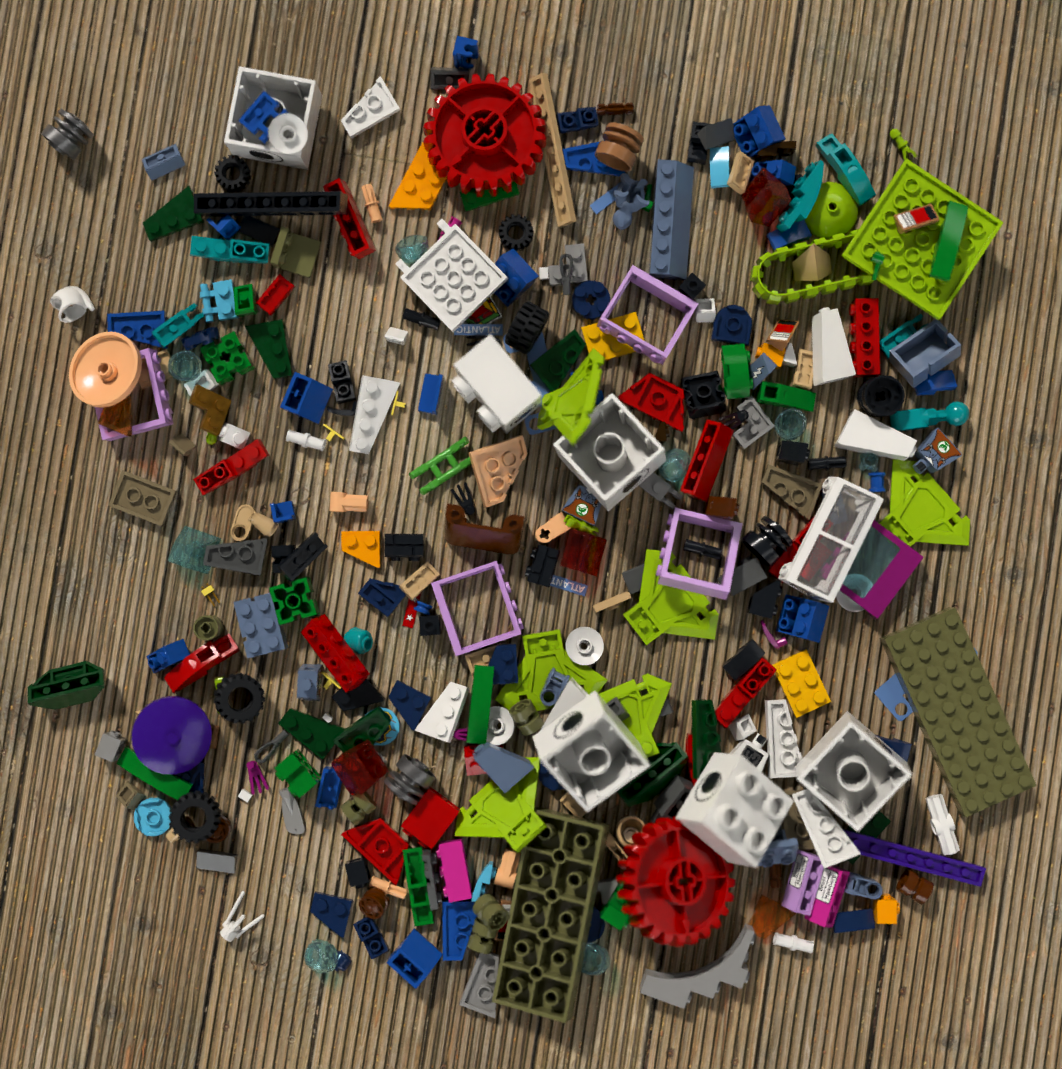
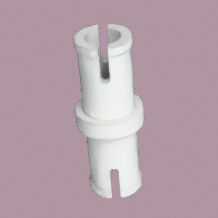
M289 429L286 435L287 442L300 444L304 448L310 447L323 451L326 446V439L313 437L310 433L303 434Z
M777 932L774 934L773 945L787 947L791 951L799 950L810 954L813 952L814 941L800 939L796 935L788 936Z

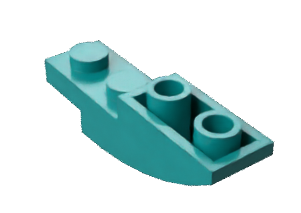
M832 133L816 143L815 147L837 172V179L859 206L876 196L866 173L845 143L841 145Z
M822 160L815 163L811 162L804 170L806 172L805 175L795 182V188L791 192L795 197L789 203L790 208L788 211L783 212L778 219L780 222L776 228L780 232L790 229L795 221L799 222L806 219L811 212L822 184L824 162Z
M192 236L190 256L224 262L268 263L269 244L236 239L223 240Z

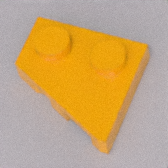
M341 531L342 551L372 566L381 568L380 531Z

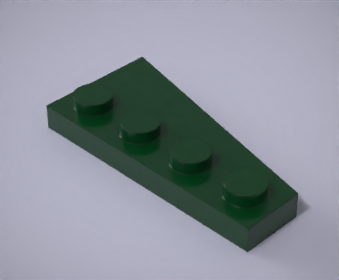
M710 699L692 700L693 779H699L714 752L722 753L720 747L721 737L717 733V719L713 701Z

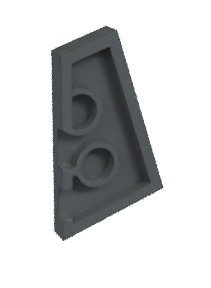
M425 848L422 853V860L426 861L424 873L425 878L429 882L427 883L430 909L436 910L439 909V903H442V893L437 889V884H440L439 872H435L434 865L437 864L436 852L433 853L432 849Z

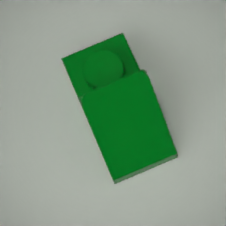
M253 284L234 287L236 316L243 317L259 313L255 303Z

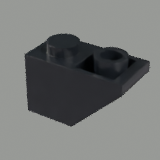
M782 440L779 442L775 461L795 466L804 463L805 460H808L810 449H807L808 443Z
M774 580L752 593L747 613L772 619V616L776 615L778 605L775 604L776 599L782 593L781 581Z

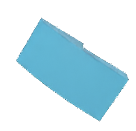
M729 146L711 148V188L730 187L727 185L731 172Z
M489 861L478 877L471 901L475 902L484 895L486 886L482 885V883L490 884L491 879H495L496 868L493 867V861Z

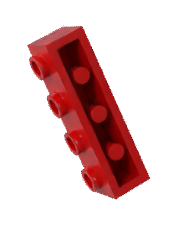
M338 178L324 185V191H341L348 195V215L333 216L340 225L339 230L343 238L346 239L350 255L361 259L375 252L376 249L347 182Z
M855 298L851 302L852 304H849V315H852V323L849 324L852 342H850L849 350L850 353H853V365L856 375L853 377H877L880 375L879 298Z
M706 421L680 488L682 493L695 499L708 501L734 433L733 429L720 422Z
M325 614L313 618L301 631L302 635L346 693L359 687L370 675Z

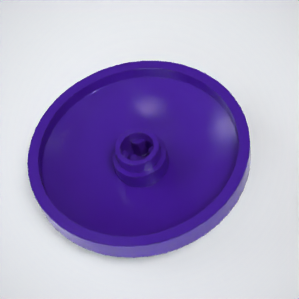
M178 696L162 697L146 705L136 717L132 728V745L138 759L152 771L167 775L180 774L197 766L206 756L212 740L210 721L204 710L195 702Z

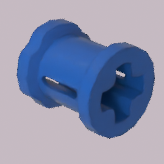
M868 473V476H870L869 491L886 492L884 488V476H886V473Z

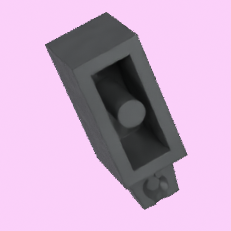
M748 556L740 560L741 565L734 568L729 592L731 596L767 578L756 557L751 559ZM723 574L717 578L719 581L717 584L721 585Z
M676 774L654 802L656 810L650 818L651 822L655 823L658 818H670L672 820L673 816H677L694 787L692 782Z

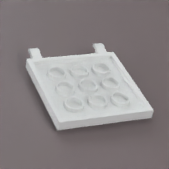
M441 219L437 225L445 234L410 268L402 259L395 264L404 273L400 278L454 332L508 280V277L456 224L450 227Z

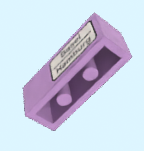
M797 850L796 861L793 862L781 906L795 913L811 915L824 869L818 855Z

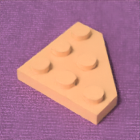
M518 435L468 453L485 508L504 502L507 496L506 493L510 485L513 484L522 461L525 460L528 454L523 435Z

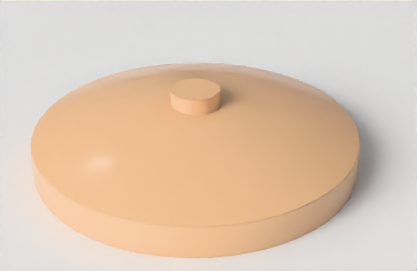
M102 332L92 336L78 348L71 361L69 382L72 391L81 401L93 407H109L121 402L133 391L139 380L142 369L139 349L133 341L117 332Z

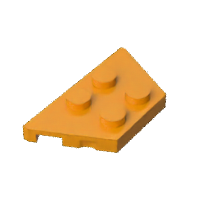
M423 142L389 204L390 209L431 210L447 180V176L444 178L437 176L436 166H432L429 163V152L425 150Z

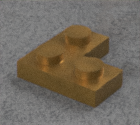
M197 384L194 386L188 403L205 411L199 428L218 436L231 400Z

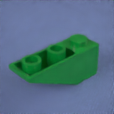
M762 381L759 384L756 402L813 412L816 393L783 384Z

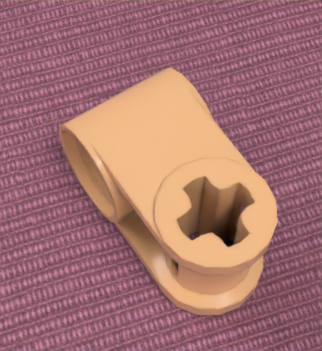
M563 512L558 513L537 529L535 537L538 542L546 544L571 529V527L565 525L567 522H564L565 515ZM541 530L549 532L547 535L548 539L540 538Z

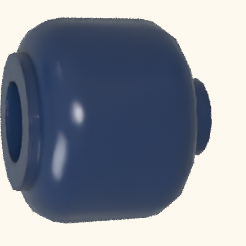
M336 951L330 959V963L333 964L332 968L337 972L339 970L346 971L351 964V957L343 951Z

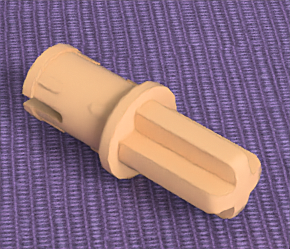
M371 184L363 185L361 189L371 223L380 222L383 218L381 217L378 206L379 201L376 200Z
M372 876L369 883V888L376 887L386 892L385 896L390 894L405 899L408 892L405 888L391 884V881L388 882Z

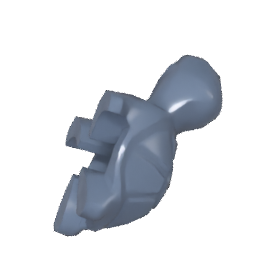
M627 173L621 174V182L617 190L614 191L618 210L613 215V223L619 230L629 227L632 223V213L648 206L650 201L644 200V188L648 181L645 179L639 181L630 179Z

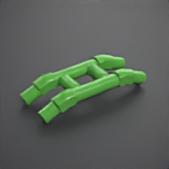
M463 437L409 473L411 479H415L430 469L435 475L436 479L419 489L422 495L434 490L472 465L470 457L458 463L453 456L454 453L469 443L467 437ZM447 459L452 469L442 474L437 464Z

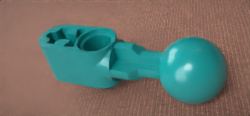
M956 401L950 403L945 410L937 411L934 408H918L897 411L889 415L891 427L900 432L927 428L942 421H947L953 426H960L967 422L970 412L967 405Z

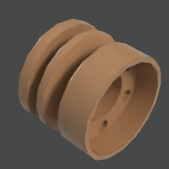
M610 122L607 124L602 135L605 141L599 142L595 151V157L611 168L629 172L632 170L636 160L634 153L640 151L644 138L631 127Z

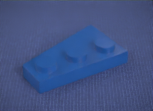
M599 142L562 149L566 170L621 176L622 173H625V171L616 170L603 164L595 157V151Z
M165 311L107 314L108 332H117L130 340L163 348L151 332L166 322Z
M449 900L442 901L443 961L463 960L476 919V915L473 913L475 902L471 900H460L450 903Z

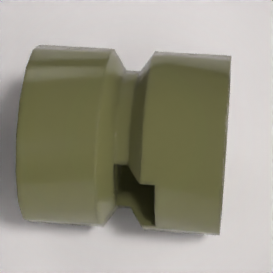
M215 615L201 616L193 625L196 637L205 641L217 639L224 630L222 620Z
M530 699L517 702L509 710V714L514 722L517 723L518 729L524 736L537 732L544 724Z
M362 788L353 795V800L349 799L341 806L343 813L356 826L365 819V814L369 815L377 808L373 798Z
M491 894L482 895L473 905V913L483 921L489 930H499L506 924L509 917L508 911Z
M475 919L472 927L474 934L470 935L467 947L479 953L491 954L494 945L492 939L496 937L498 930L491 931L484 925L483 921Z

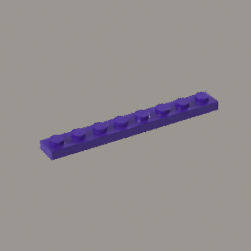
M843 829L860 851V855L979 887L982 885L986 871L984 866Z

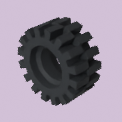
M228 155L229 158L222 157L223 161L219 160V165L215 166L216 172L214 174L217 182L226 191L229 190L231 193H234V191L241 192V188L243 190L246 189L245 185H249V179H251V171L247 163L236 155L235 157ZM231 167H236L240 170V176L236 180H228L226 177L227 170Z
M514 214L511 217L507 216L501 222V226H499L500 241L504 247H508V250L513 248L515 251L519 249L521 251L524 250L532 242L533 226H531L530 220L528 221L525 216L521 217L520 214L518 216ZM513 226H519L523 229L524 234L518 240H514L509 236V230Z

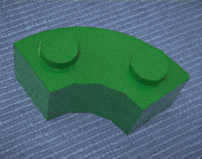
M744 344L721 346L724 390L727 399L750 397V389H753V379L749 378L748 368L750 352L746 351Z

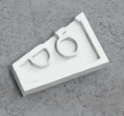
M381 76L376 80L371 89L366 91L364 97L341 120L351 139L400 111L399 106Z
M450 682L414 731L451 743L470 688Z

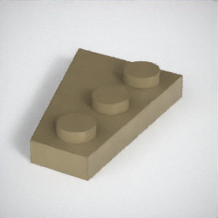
M769 464L761 481L764 486L805 519L810 520L823 484Z

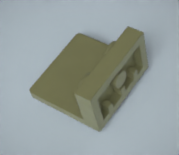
M281 226L270 263L274 268L310 278L321 242L294 234L289 228Z

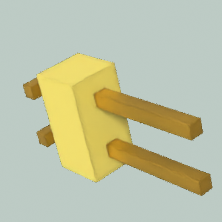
M207 583L206 585L208 587L204 589V587L202 586L201 588L203 590L201 592L204 596H207L212 605L215 606V604L213 603L208 594L212 592L218 603H220V601L213 592L215 591L214 587Z

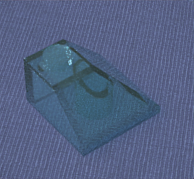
M184 526L172 546L167 561L209 574L211 567L203 565L206 546L220 544L222 538Z

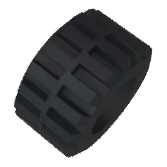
M530 301L524 303L506 334L505 343L523 354L530 352L545 327L549 312Z
M230 674L229 677H224L222 682L217 684L216 691L214 690L215 699L213 700L215 708L227 721L243 724L248 720H254L253 717H258L260 714V709L263 710V702H265L264 690L259 682L247 674ZM238 687L246 688L250 693L248 704L241 709L232 708L228 703L231 691Z
M188 792L181 796L172 806L171 814L169 815L171 823L169 825L170 828L174 829L173 834H178L180 836L178 839L181 841L183 839L186 840V843L205 841L218 828L221 822L220 815L222 814L221 810H219L220 805L214 801L215 798L213 796H208L209 793ZM196 806L205 812L206 823L203 826L193 827L186 822L184 814L188 807Z

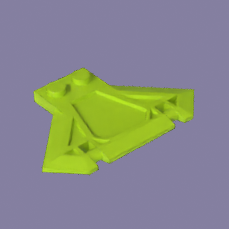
M594 348L591 350L562 388L544 395L536 427L544 430L555 425L572 445L576 443L591 424L589 415L594 410L602 374L600 367L605 361V358Z
M893 459L890 512L878 523L910 547L915 542L969 546L970 519L966 515L963 518L958 516L957 512L960 508L928 472L922 475L913 469V465L917 461ZM912 475H913V476L916 478V480H917L915 483H914V481L910 478ZM950 519L955 523L953 526L949 522ZM883 536L898 553L899 547Z
M646 549L639 602L623 614L646 646L662 633L715 640L719 614L715 609L709 612L706 608L710 602L705 595L657 584L659 576H656L658 565H662L663 560L659 559L661 551ZM671 552L668 573L691 578L681 564L678 566L673 564L672 561L676 557ZM699 612L703 615L701 619L696 615Z
M560 629L522 635L525 657L517 667L518 683L505 684L495 698V701L510 710L514 704L521 701L519 696L527 695V699L532 701L536 711L552 709L555 704L546 706L540 699V692L552 667L565 676L569 675V680L573 677L579 685H584V690L589 695L595 690L599 693L607 679L588 665H579L569 658L566 650L563 649ZM546 692L543 699L545 701L553 700L554 693Z
M647 673L642 675L643 682L637 684L635 679L601 692L599 695L606 703L615 697L620 700L630 714L622 722L640 742L648 758L660 753L652 732L672 683ZM647 689L648 693L641 695L640 691Z
M524 757L532 762L534 768L506 793L493 780L486 784L469 800L471 806L467 810L463 806L460 808L454 836L505 838L517 853L547 827L535 812L540 758Z

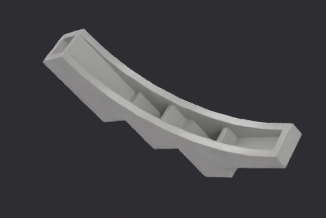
M745 923L739 937L730 949L717 960L704 967L680 973L658 972L645 969L639 985L640 993L684 1009L686 1003L689 1004L691 1001L692 992L713 999L715 993H719L721 982L742 989L744 983L747 984L750 977L747 964L744 963L747 962L749 957V946L754 944L756 938L753 926Z

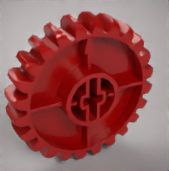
M490 73L486 76L485 81H481L478 74H473L472 83H467L464 78L458 79L457 89L450 85L446 86V98L443 96L435 97V108L428 109V122L423 125V131L426 136L423 141L424 148L429 152V163L432 166H436L437 176L440 178L447 176V183L451 188L460 183L461 193L467 194L471 188H475L477 197H482L485 189H489L492 197L498 195L499 187H502L507 193L512 192L513 181L522 186L525 183V173L533 175L536 172L535 163L542 161V149L546 146V135L543 134L546 131V122L544 119H541V107L533 105L534 96L531 93L522 95V85L519 83L514 84L510 88L509 78L505 76L499 82H495L494 74Z
M673 816L672 820L670 818H658L655 823H646L642 829L643 833L635 832L632 835V841L635 845H625L623 851L628 858L627 860H619L618 866L624 870V874L617 875L616 882L623 884L624 887L617 892L618 898L626 899L627 901L623 905L622 911L624 914L632 915L630 924L635 928H641L640 932L643 937L651 938L657 944L682 947L684 944H697L699 938L707 939L710 937V928L719 929L721 921L718 917L728 916L729 909L725 906V903L733 902L734 895L728 892V890L736 885V880L729 878V873L734 870V864L726 863L724 858L675 818L676 816Z

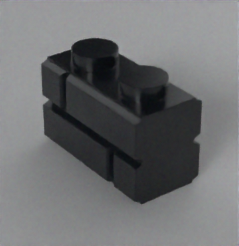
M385 534V557H389V561H401V557H408V561H420V557L425 556V534Z
M538 544L537 548L533 547L530 558L534 560L532 566H527L525 577H528L527 581L549 588L560 550Z

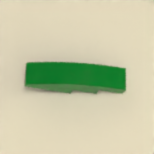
M949 201L947 204L938 242L934 249L929 277L946 282L950 280L962 238L968 206Z
M474 665L466 743H486L494 667Z
M127 746L116 763L137 778L176 800L187 794L193 785L177 777L176 774L167 775L152 771L138 759L134 750Z
M422 847L403 850L414 926L434 924L433 911L430 909L427 891L428 879L425 878L424 873L425 861L422 860Z

